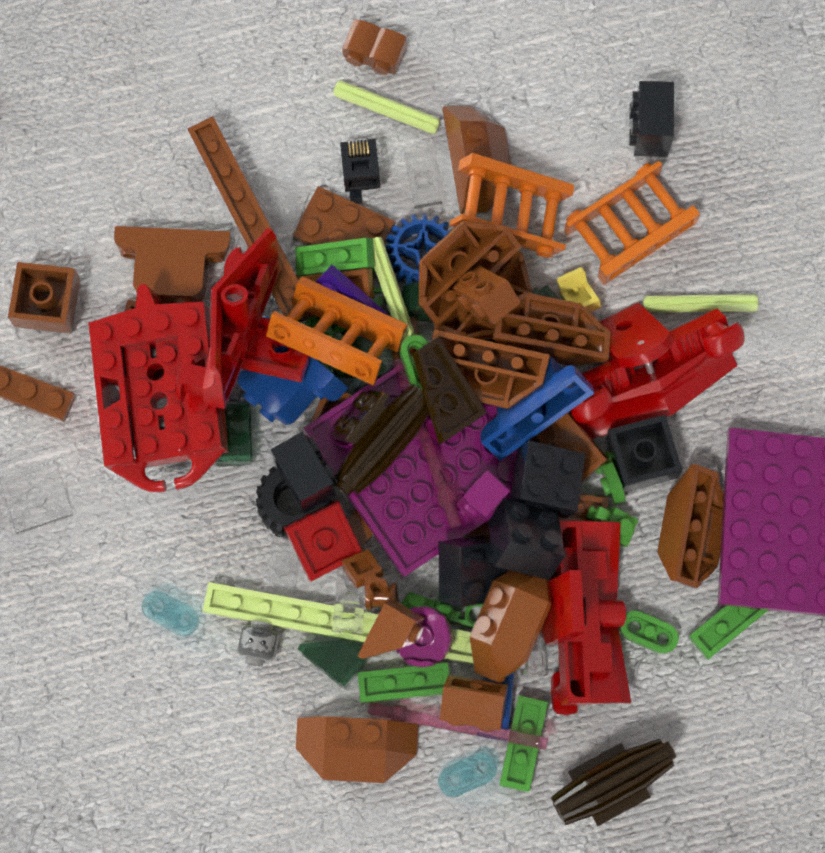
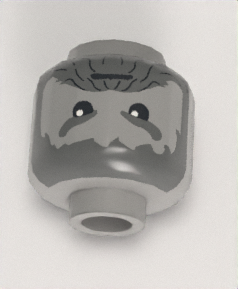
M251 621L250 625L244 626L241 630L237 652L240 656L246 658V664L263 667L264 662H270L276 657L280 638L279 633L274 630V625Z

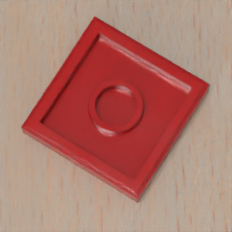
M337 500L283 527L310 582L342 566V560L362 552L347 517Z

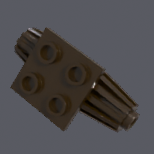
M410 386L387 407L385 401L389 396L385 392L363 391L353 401V409L347 415H341L334 423L333 428L335 430L330 435L334 439L354 444L335 475L339 480L336 486L348 496L352 492L359 495L383 475L419 433L429 416V410L423 390L418 386Z
M660 739L627 750L620 743L568 771L572 781L551 797V801L564 825L592 816L598 827L651 798L647 787L674 767L673 759L677 758L670 743L668 741L663 743Z

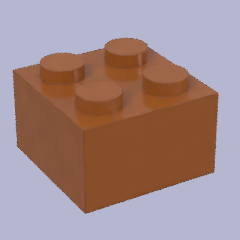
M17 262L8 312V319L15 328L72 334L80 285V277L75 268Z

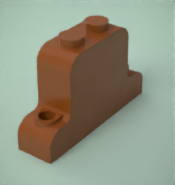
M115 226L114 241L121 253L120 255L124 258L135 259L133 287L136 293L140 284H146L158 295L160 304L202 302L206 294L209 263L225 261L232 251L233 244L229 231Z

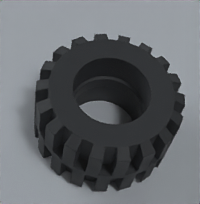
M273 466L269 469L270 474L268 476L263 475L260 479L262 484L257 486L256 505L267 529L270 528L276 536L282 535L283 539L289 540L283 527L331 503L332 500L326 501L305 514L287 515L282 513L277 507V499L289 487L278 468L275 469Z

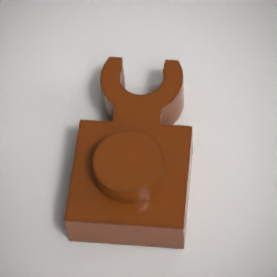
M369 549L342 560V568L355 588L365 586V596L369 601H374V589L382 590L384 595L388 594V584L382 578L383 570Z

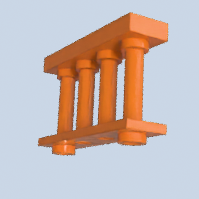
M471 153L459 161L458 171L468 174L470 178L465 214L450 220L449 226L456 227L461 221L502 225L507 188L511 187L519 190L521 200L516 229L509 228V230L522 248L535 251L536 255L544 258H551L553 255L565 250L566 244L553 241L558 203L573 196V184L475 153ZM484 179L494 182L493 184L496 186L491 222L476 218L481 182ZM534 195L543 197L546 201L541 237L527 233Z
M660 160L653 165L650 163L645 164L636 172L637 175L585 210L581 211L578 209L566 219L565 234L568 236L578 230L601 261L597 277L603 285L697 224L700 213L695 206L692 205L686 210L680 208L657 178L663 165ZM648 184L671 214V220L664 225H661V223L657 224L634 194V191ZM622 199L627 202L648 230L647 236L640 241L633 239L610 208ZM600 214L625 246L623 248L624 251L616 257L614 254H609L587 224Z
M302 276L296 284L292 301L293 309L287 316L273 311L266 336L374 386L382 360L378 359V357L385 348L398 352L403 343L408 324ZM305 311L321 318L314 328L298 322ZM332 323L348 330L340 341L324 334ZM359 335L374 342L367 353L351 346Z

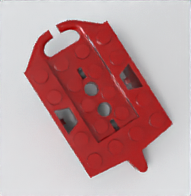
M140 284L137 288L135 308L88 322L104 467L142 490L166 492L167 485L165 480L154 481L146 476L145 468L191 460L192 468L182 477L174 478L175 488L179 490L196 483L223 453L229 452L224 409L204 405L202 396L189 393L186 394L182 403L178 400L175 392L177 374L186 361L194 359L195 365L207 367L210 350L211 309L204 302L160 304L158 295L146 284ZM159 369H164L163 377L154 381L155 372ZM167 397L166 406L162 409H157L158 401L161 398Z

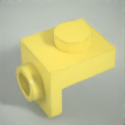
M582 267L557 278L562 300L581 303L589 312L601 308L600 299L587 282L586 273Z

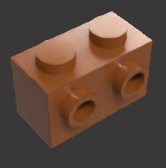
M478 266L472 272L464 274L459 282L452 287L458 296L455 299L456 303L465 313L469 311L479 321L483 319L492 325H495L521 303L508 280L481 266Z
M448 675L443 686L439 720L446 721L452 726L469 725L487 732L500 731L505 715L508 685Z

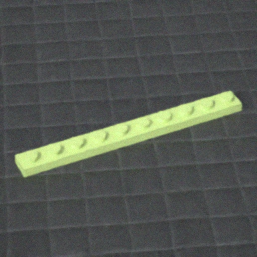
M211 582L208 583L202 610L206 614L248 622L260 621L272 624L274 627L363 644L379 615ZM452 629L453 642L451 650L444 659L474 665L469 637L471 632Z

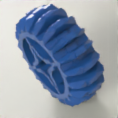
M426 213L423 214L422 220H417L415 214L411 215L410 223L402 218V228L394 225L392 227L394 235L386 236V241L389 244L385 245L394 274L397 273V282L399 283L406 278V287L410 288L413 282L417 283L418 290L419 249L422 248V242H425L427 254L436 245L429 240L428 234L437 237L441 241L451 231L448 230L449 223L447 221L439 225V217L437 215L433 217L432 221H429L428 214ZM419 234L415 241L406 242L405 245L402 244L410 236ZM400 256H405L406 259L414 261L417 265V270L408 267L401 260Z

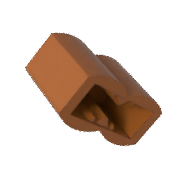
M354 19L342 47L343 57L346 58L347 62L355 66H361L362 64L370 65L376 73L381 75H388V73L396 74L408 45L407 37L393 30L380 28L369 22Z

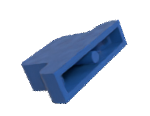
M284 346L274 349L277 353H284L289 350ZM312 357L302 383L242 370L238 377V384L245 391L242 396L254 407L259 404L262 407L259 412L270 422L277 419L285 425L294 423L317 396L321 400L325 398L328 401H335L349 388L323 364Z
M550 355L544 384L510 409L497 407V416L481 431V443L501 461L593 395V386L574 366L569 365L563 368Z

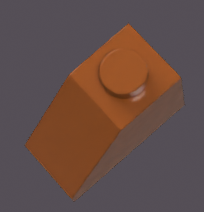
M395 600L384 603L358 657L365 659L406 647L412 643L415 644L422 635L424 628L421 627V624L425 618Z

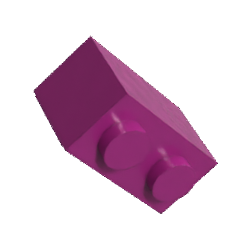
M487 470L454 506L459 509L457 514L466 523L471 524L473 522L477 526L510 490Z

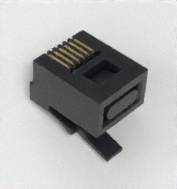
M368 139V142L366 140L359 142L358 140L357 143L353 141L354 143L352 141L350 143L340 142L345 192H350V201L356 204L362 203L361 190L381 188L376 139Z

